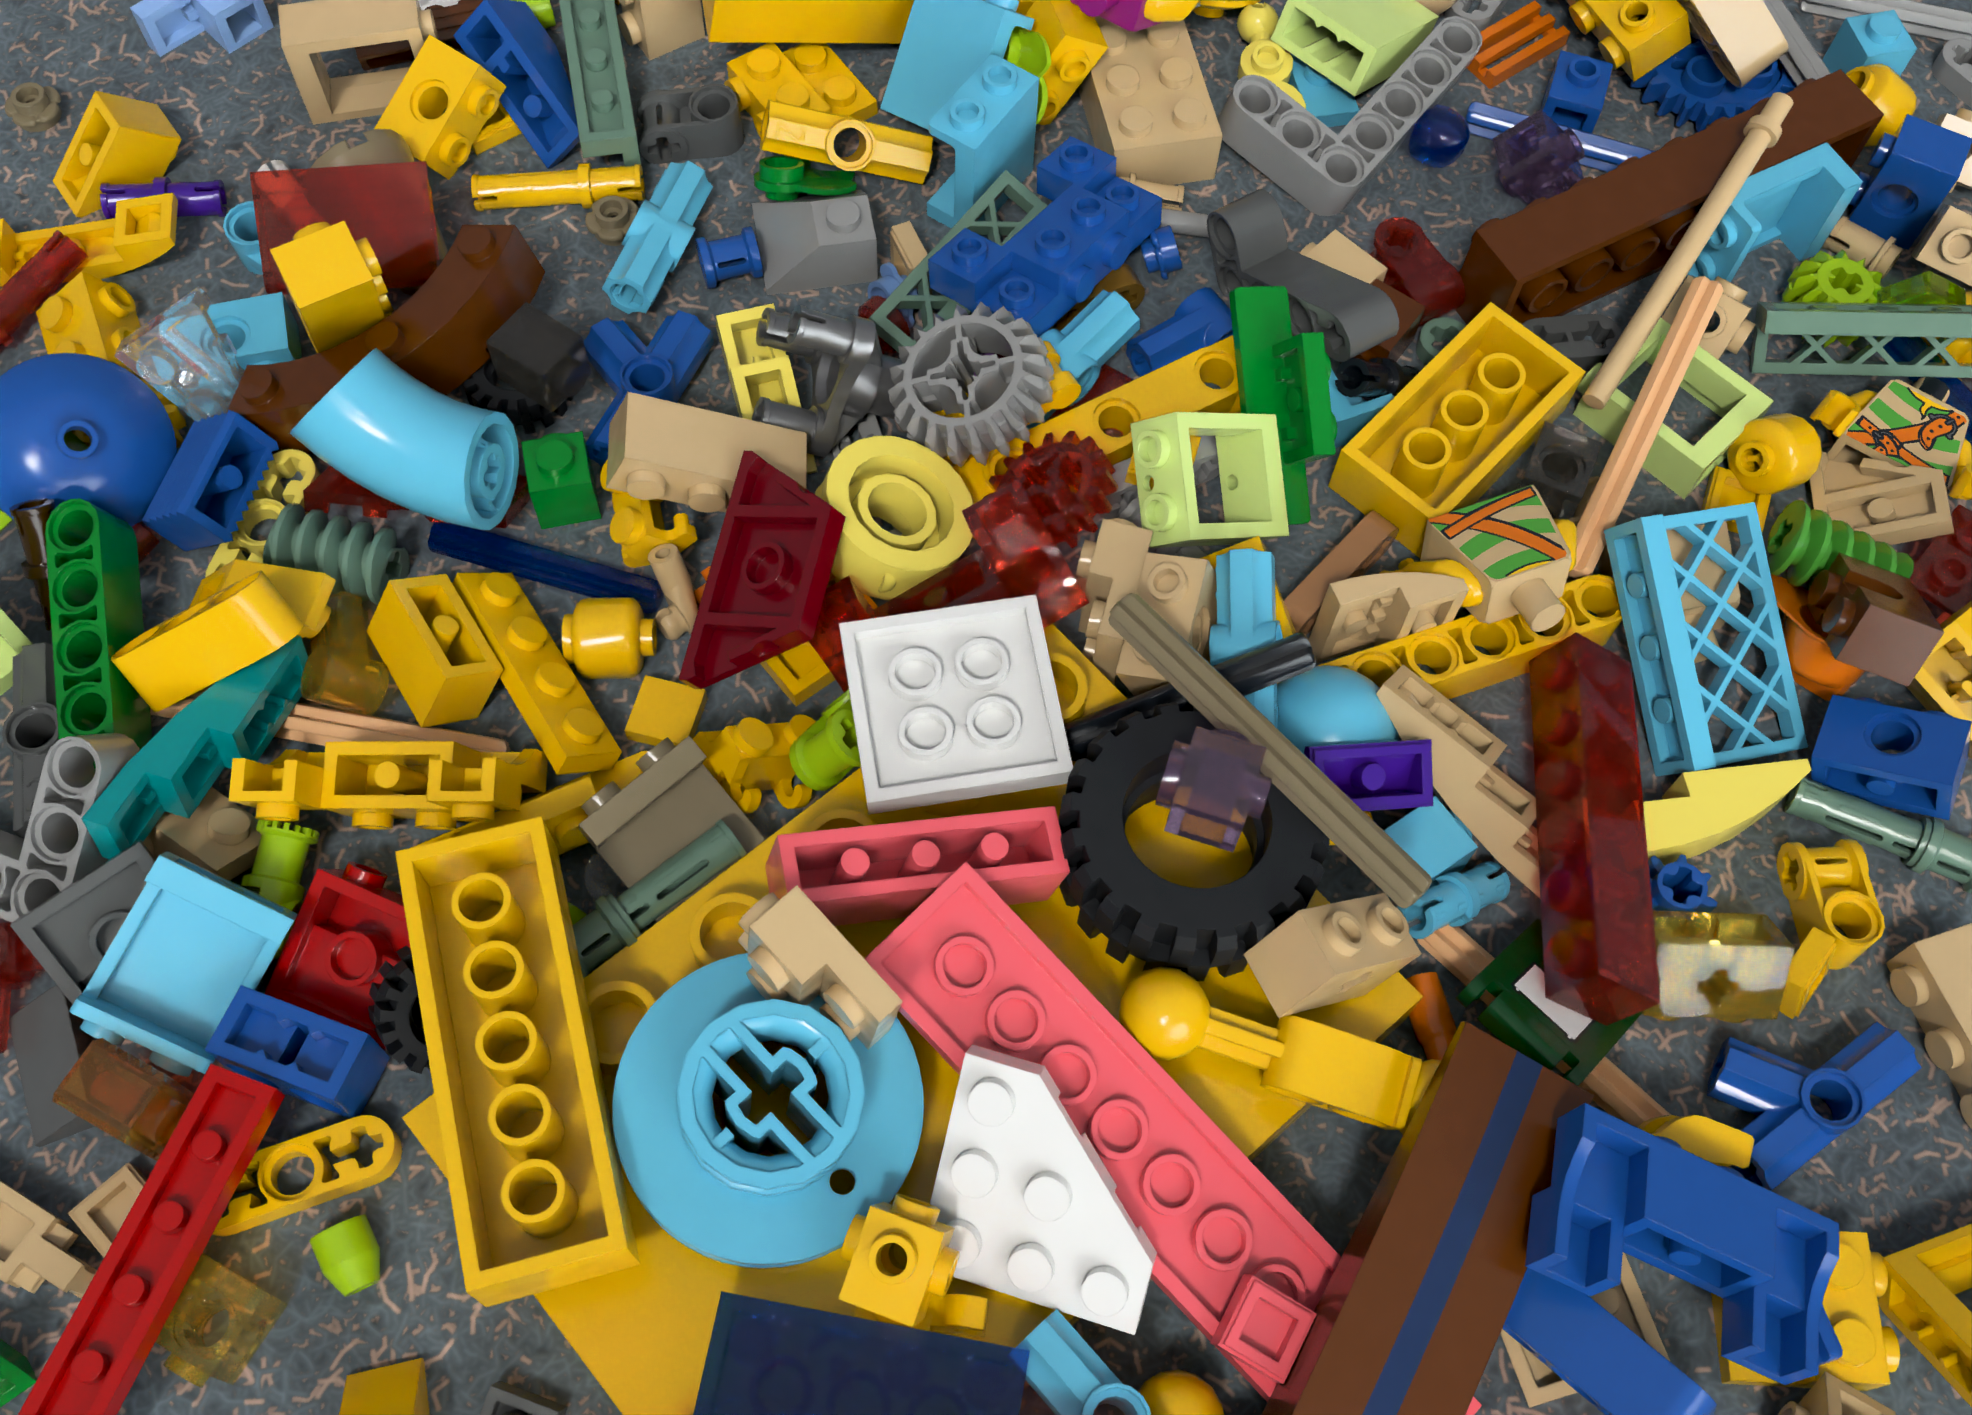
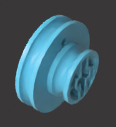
M748 953L717 960L697 969L669 988L649 1008L628 1040L620 1060L613 1092L612 1122L619 1158L633 1191L654 1221L670 1236L700 1255L721 1263L745 1268H783L821 1258L841 1248L849 1226L857 1213L867 1216L871 1205L881 1202L889 1204L913 1164L919 1146L924 1114L923 1083L914 1048L897 1016L890 1031L868 1050L857 1037L849 1042L841 1028L820 1013L819 1008L826 1002L819 995L807 1006L779 999L766 1000L754 987L746 974L752 968V965L747 960ZM774 1041L796 1046L807 1054L806 1059L786 1047H782L772 1056L761 1043ZM731 1056L768 1095L774 1092L781 1084L792 1090L786 1115L810 1139L808 1142L802 1145L772 1112L768 1113L757 1125L746 1118L751 1111L752 1091L726 1064ZM820 1071L825 1076L828 1093L826 1112L813 1099L817 1087L816 1075ZM713 1091L725 1102L726 1128L724 1130L721 1129L715 1118L712 1098ZM766 1148H768L774 1156H764L760 1154ZM841 1169L849 1171L855 1180L854 1189L844 1195L835 1193L830 1187L829 1182L832 1173Z

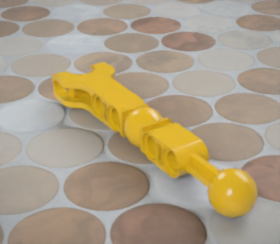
M1160 966L1143 971L1129 982L1121 997L1119 1012L1121 1025L1154 1059H1176L1188 1055L1198 1047L1264 1070L1260 1086L1267 1090L1385 1130H1399L1402 1136L1441 1060L1434 1059L1422 1062L1420 1058L1407 1055L1391 1047L1296 1016L1280 1017L1277 1027L1274 1028L1210 1006L1205 991L1192 976L1176 968ZM1663 1115L1644 1121L1637 1127L1654 1136L1669 1138L1677 1142L1683 1150L1717 1166L1734 1165L1743 1169L1749 1167L1755 1141L1753 1136L1699 1115H1685L1681 1117Z

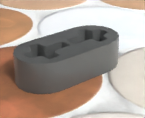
M1601 314L1534 318L1522 324L1585 371H1590L1599 362L1603 364L1622 334L1617 323ZM1585 336H1591L1593 341L1584 340ZM1594 343L1604 345L1602 348H1596Z

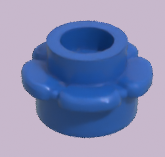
M1170 225L1156 229L1149 235V238H1146L1140 244L1148 273L1160 270L1162 279L1167 280V273L1183 268Z

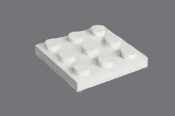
M1036 594L839 623L869 815L1067 784L1073 764Z

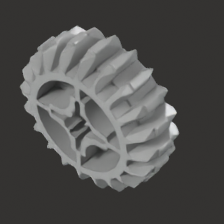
M980 302L972 315H968L965 308L956 304L953 318L944 320V318L933 313L934 327L927 332L913 327L914 339L917 343L914 346H898L899 358L903 364L889 368L891 380L895 386L889 389L888 393L889 400L895 408L893 412L897 424L902 431L907 432L909 440L931 449V451H934L943 459L948 456L953 464H957L961 468L970 454L974 456L978 463L986 466L989 451L994 449L1009 457L1010 445L1008 442L1015 437L1029 442L1030 432L1026 425L1028 423H1045V412L1041 405L1053 401V390L1049 382L1054 379V370L1047 358L1048 350L1042 338L1037 337L1031 325L1023 317L1015 320L1012 312L1007 311L1004 306L992 314L990 308ZM979 353H994V354H993V355H983V356H982V355H980ZM997 354L1002 355V356H1005V357L999 359V357L997 356ZM944 410L946 415L951 413H962L965 417L950 418L937 415L933 412Z

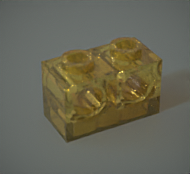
M203 1252L156 1340L157 1344L171 1352L163 1365L178 1376L203 1388L209 1377L234 1385L288 1304ZM227 1310L229 1326L225 1335L217 1343L206 1347L203 1338L206 1324L215 1314Z

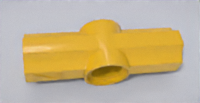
M768 100L760 131V150L833 165L845 171H861L922 185L926 175L929 173L933 154V137L931 135L863 121L848 115H836L773 100ZM845 128H854L859 136L857 150L848 157H838L834 150L836 135Z

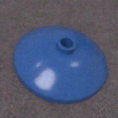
M58 353L35 357L14 366L0 376V510L15 521L9 509L15 504L28 500L47 498L48 500L54 499L56 508L60 503L69 499L80 498L126 521L131 527L140 523L177 454L176 438L171 420L156 394L142 380L125 368L102 358L77 353ZM72 430L83 431L90 438L91 445L84 451L71 450L64 442L65 434Z

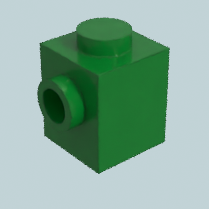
M583 431L567 434L551 433L539 439L521 442L528 490L541 529L602 519L594 471Z

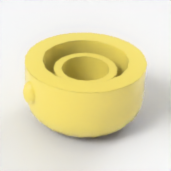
M872 436L859 439L845 447L833 460L824 481L815 491V495L846 516L831 570L832 574L850 588L874 598L907 600L921 596L941 583L970 545L975 530L974 505L971 494L960 475L946 460L934 451H931V449L915 441L896 436ZM872 516L879 517L890 523L902 535H894L882 529L873 520Z

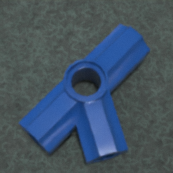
M680 310L673 316H667L647 347L623 320L613 321L607 317L590 327L588 336L581 343L583 355L617 394L586 441L590 459L597 462L601 467H603L608 459L610 422L627 392L680 403L681 395L714 344L712 330L705 327L697 316Z
M1878 1022L1873 1023L1816 1070L1728 1037L1722 1043L1719 1053L1714 1060L1707 1084V1096L1758 1116L1741 1129V1131L1753 1136L1755 1140L1749 1167L1744 1169L1734 1165H1730V1167L1740 1172L1744 1179L1772 1191L1833 1140L1858 1124L1866 1113L1922 1067L1916 1059L1915 1048L1898 1030L1888 1029ZM1810 1095L1820 1097L1827 1103L1832 1112V1121L1816 1113L1811 1105Z

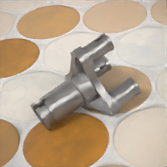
M797 305L791 315L777 312L772 308H765L762 313V319H766L767 323L759 320L756 343L758 346H768L804 356L806 363L811 364L812 404L808 410L771 401L766 397H760L754 408L753 421L807 433V453L825 457L867 413L895 420L893 412L895 408L889 400L888 390L895 385L891 380L889 368L903 363L901 359L882 354L876 325L873 320L855 315H850L847 319L807 309L803 305Z

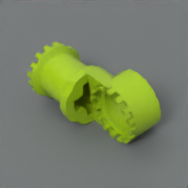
M258 820L256 831L261 834V839L252 872L249 875L243 876L241 887L257 891L260 896L298 914L303 904L306 890L300 885L310 845L318 843L320 833L299 825H294L293 830H290L291 823L284 822V826L281 828L282 823L280 821ZM295 920L273 959L280 958L283 948L295 923Z

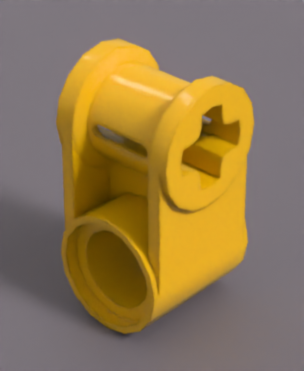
M1841 839L1831 847L1806 848L1799 842H1787L1781 846L1777 857V871L1783 894L1789 900L1800 945L1811 929L1815 927L1836 938L1835 943L1837 947L1829 969L1838 970L1848 967L1882 937L1885 929L1884 916L1874 893L1869 877L1867 857L1862 846L1853 839ZM1834 925L1840 927L1845 932L1847 937L1841 935L1835 929Z

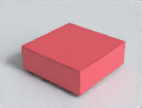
M1243 1274L1210 1344L1272 1381L1284 1384L1317 1313L1257 1277Z

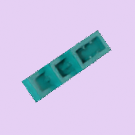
M296 635L288 643L271 654L217 681L178 712L126 763L81 818L103 858L111 859L140 839L144 842L164 812L189 819L224 767L232 769V758H247L256 762L259 760L315 677L301 636Z

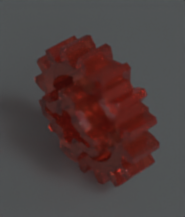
M1068 431L1061 442H1058L1053 433L1050 432L1046 433L1042 446L1034 448L1030 442H1025L1022 449L1023 454L1017 459L1006 457L1003 460L1004 465L1008 469L1004 475L991 476L989 479V483L996 492L984 496L982 500L989 510V513L984 516L987 524L1007 550L1011 552L1018 548L1025 558H1031L1038 547L1043 550L1047 557H1052L1057 549V544L1063 541L1072 549L1078 546L1076 534L1083 529L1092 533L1099 529L1093 518L1097 513L1111 512L1113 507L1106 496L1118 491V485L1111 476L1116 470L1092 437L1088 436L1080 440L1075 431Z

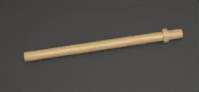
M1781 92L1773 93L1760 115L1752 116L1743 130L1745 136L1743 142L1582 396L1583 401L1588 406L1599 410L1605 407L1765 149L1773 147L1782 135L1780 125L1793 106V100L1787 94Z

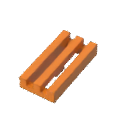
M1535 0L1480 32L1482 46L1467 69L1489 89L1566 45L1570 31L1564 25L1555 29L1553 26L1556 18L1550 13L1543 17L1540 16L1539 13L1542 6ZM1540 34L1544 36L1492 68H1486L1487 65L1503 56L1509 55Z

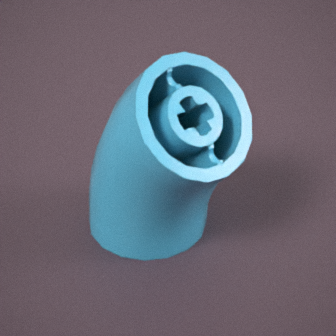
M377 348L373 349L352 368L290 432L293 437L318 458L350 480L378 496L411 511L447 523L480 530H491L502 521L510 507L516 489L519 469L518 440L514 425L507 415L460 402L434 390L401 369Z

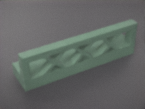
M559 0L583 158L622 153L624 166L641 164L614 0Z
M1005 170L869 317V320H873L876 325L877 335L899 353L898 346H914L917 342L915 339L912 340L888 319L896 309H920L923 331L927 332L934 327L932 309H941L937 315L944 318V320L953 318L956 304L965 308L944 295H930L927 277L929 274L928 259L960 231L967 228L979 235H988L989 240L1003 246L1048 205ZM1002 193L1028 213L1020 222L997 221L995 201ZM985 214V221H978ZM1000 235H1008L1000 242ZM917 287L918 295H910ZM965 308L968 315H972V312Z
M1757 302L1756 325L1754 327L1750 358L1751 373L1972 378V363H1957L1945 349L1957 338H1972V305ZM1769 334L1802 335L1808 342L1789 359H1766ZM1834 335L1862 336L1869 343L1849 361L1833 360L1821 347ZM1894 337H1924L1930 344L1928 348L1910 362H1895L1883 348ZM1814 351H1816L1823 359L1804 360ZM1876 352H1877V353L1881 356V358L1884 360V361H1866L1869 357H1871V356H1872L1874 353H1876ZM1939 354L1946 363L1928 361Z

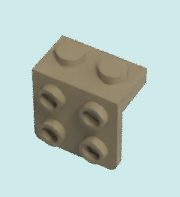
M690 736L677 746L668 737L636 762V765L643 773L621 790L612 781L581 806L588 817L579 824V831L628 889L659 867L665 860L674 856L715 826V823L720 819L730 828L746 853H749L765 841L762 834L703 765L707 756ZM739 857L737 860H735L729 866L724 868L722 871H720L706 883L697 888L691 895L682 899L680 902H678L664 914L659 916L657 919H655V922L657 923L658 921H660L662 918L668 915L671 911H673L675 908H677L679 905H681L683 902L689 899L692 895H694L696 892H698L700 889L706 886L709 882H711L713 879H715L717 876H719L721 873H723L725 870H727L730 866H732L741 858Z

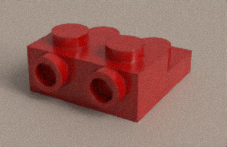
M349 861L345 870L318 868L264 994L368 1033L386 1051L387 1048L374 1030L376 1027L369 1018L368 1006L375 1004L369 992L372 982L381 984L384 980L378 970L385 961L394 967L402 960L396 951L406 945L410 948L402 895L383 887L388 877L385 873L364 864Z

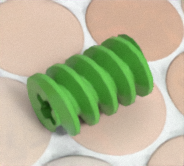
M1795 500L1784 508L1774 522L1768 536L1767 551L1769 556L1767 559L1771 575L1778 576L1789 567L1787 573L1788 583L1792 586H1801L1809 580L1808 591L1815 577L1822 570H1829L1839 552L1909 579L1914 571V560L1909 554L1896 552L1886 542H1875L1870 534L1864 531H1853L1848 523L1841 520H1832L1827 512L1823 510H1810V507L1803 500Z

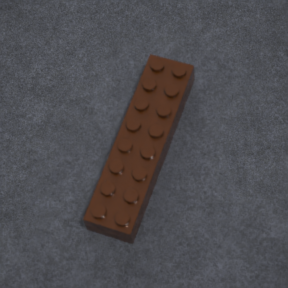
M1841 69L1817 80L1814 78L1807 79L1794 90L1786 93L1792 98L1793 106L1780 125L1782 135L1773 147L1765 149L1749 176L1826 142L1851 168L1881 121L1884 113ZM1770 97L1760 100L1749 110L1734 117H1721L1712 122L1706 129L1686 138L1682 136L1676 137L1667 142L1661 149L1646 156L1628 158L1616 169L1596 178L1585 177L1575 183L1569 190L1551 198H1538L1515 214L1501 220L1493 218L1486 221L1472 235V243L1463 266L1457 274V282L1449 303L1467 325L1490 302L1523 324L1525 321L1534 318L1563 316L1661 271L1745 138L1743 130L1752 116L1760 115Z

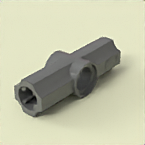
M46 642L22 646V651L18 655L13 656V712L4 722L2 730L4 744L13 752V832L22 838H25L45 757L50 747L59 740L53 645ZM49 738H51V740H50L49 742H47L45 745L42 746V744H43L45 741H47Z

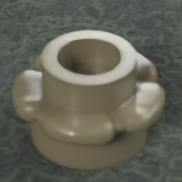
M33 82L23 83L12 90L10 97L5 102V112L8 117H12L14 124L29 132H42L52 128L60 120L62 111L58 103L61 102V97L58 91L51 86L42 87Z
M606 196L592 204V212L586 215L585 224L588 231L594 234L601 243L609 246H619L622 244L638 212V207L632 200L626 197Z

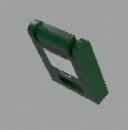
M1539 918L1487 965L1455 998L1467 1008L1487 990L1495 999L1477 1019L1501 1042L1550 1070L1562 1059L1571 1067L1562 1077L1577 1086L1584 1081L1643 1013Z

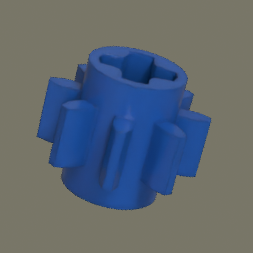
M1682 854L1674 862L1665 866L1655 855L1652 856L1640 868L1642 876H1636L1625 888L1626 893L1637 897V910L1631 915L1632 920L1643 919L1647 924L1654 927L1657 939L1663 938L1675 927L1686 938L1692 936L1702 926L1700 917H1706L1718 904L1713 898L1707 896V882L1712 876L1709 873H1701L1696 867L1687 863L1686 855Z

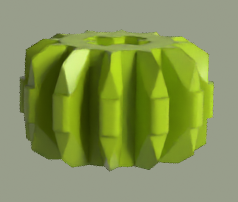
M1843 249L1833 257L1820 250L1809 261L1803 260L1801 265L1794 269L1787 280L1788 285L1782 294L1781 302L1886 303L1889 291L1880 286L1883 273L1868 271L1865 268L1866 258L1855 262L1848 258ZM1834 335L1823 344V347L1826 348L1835 342L1836 339L1845 347H1848L1853 341L1862 336Z

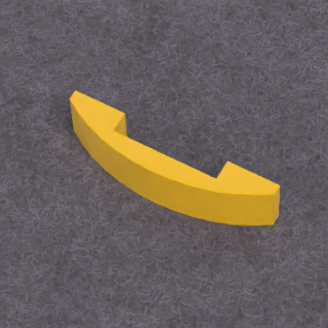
M174 193L120 200L116 201L115 218L20 233H15L5 219L2 218L0 219V287L70 282L81 271L96 278L105 279L141 267L175 246L178 199Z

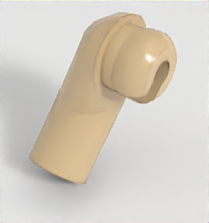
M670 543L661 544L650 551L648 561L669 606L657 611L655 621L665 638L677 640L687 631L689 634L692 633L698 608L690 574L677 546Z

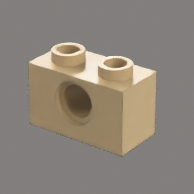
M1146 552L1136 594L1156 611L1205 660L1209 661L1210 628L1212 624H1217V583L1215 570L1208 559ZM1124 639L1116 675L1134 697L1168 684L1169 682Z

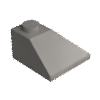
M855 190L840 196L812 195L798 197L789 201L772 200L752 203L766 295L873 282L878 279L876 234L868 195L862 190Z

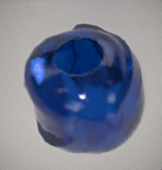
M1436 104L1429 108L1417 121L1409 138L1408 150L1415 159L1424 165L1432 168H1444L1455 162L1462 155L1470 137L1468 123L1455 110Z

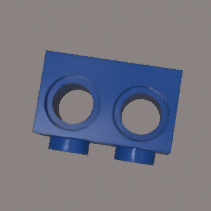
M243 985L238 989L205 1048L208 1054L232 1072L275 1087L284 1094L348 1119L361 1116L391 1058L368 1033Z

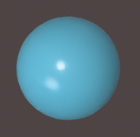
M1330 665L1315 666L1310 671L1277 684L1278 730L1302 753H1304L1305 746L1400 741L1396 728L1376 695L1380 687L1366 676L1354 670Z

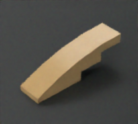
M1403 664L1376 693L1402 740L1431 739L1434 788L1452 812L1493 857L1551 908L1567 891L1582 864L1532 825L1544 804L1493 765L1508 745Z

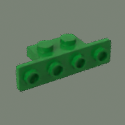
M1237 287L1230 291L1229 299L1241 413L1276 414L1288 526L1306 524L1310 521L1311 516L1305 464L1336 454L1337 422L1334 414L1331 412L1328 382L1331 375V362L1328 354L1325 352L1324 333H1300L1292 337L1288 290L1286 287Z

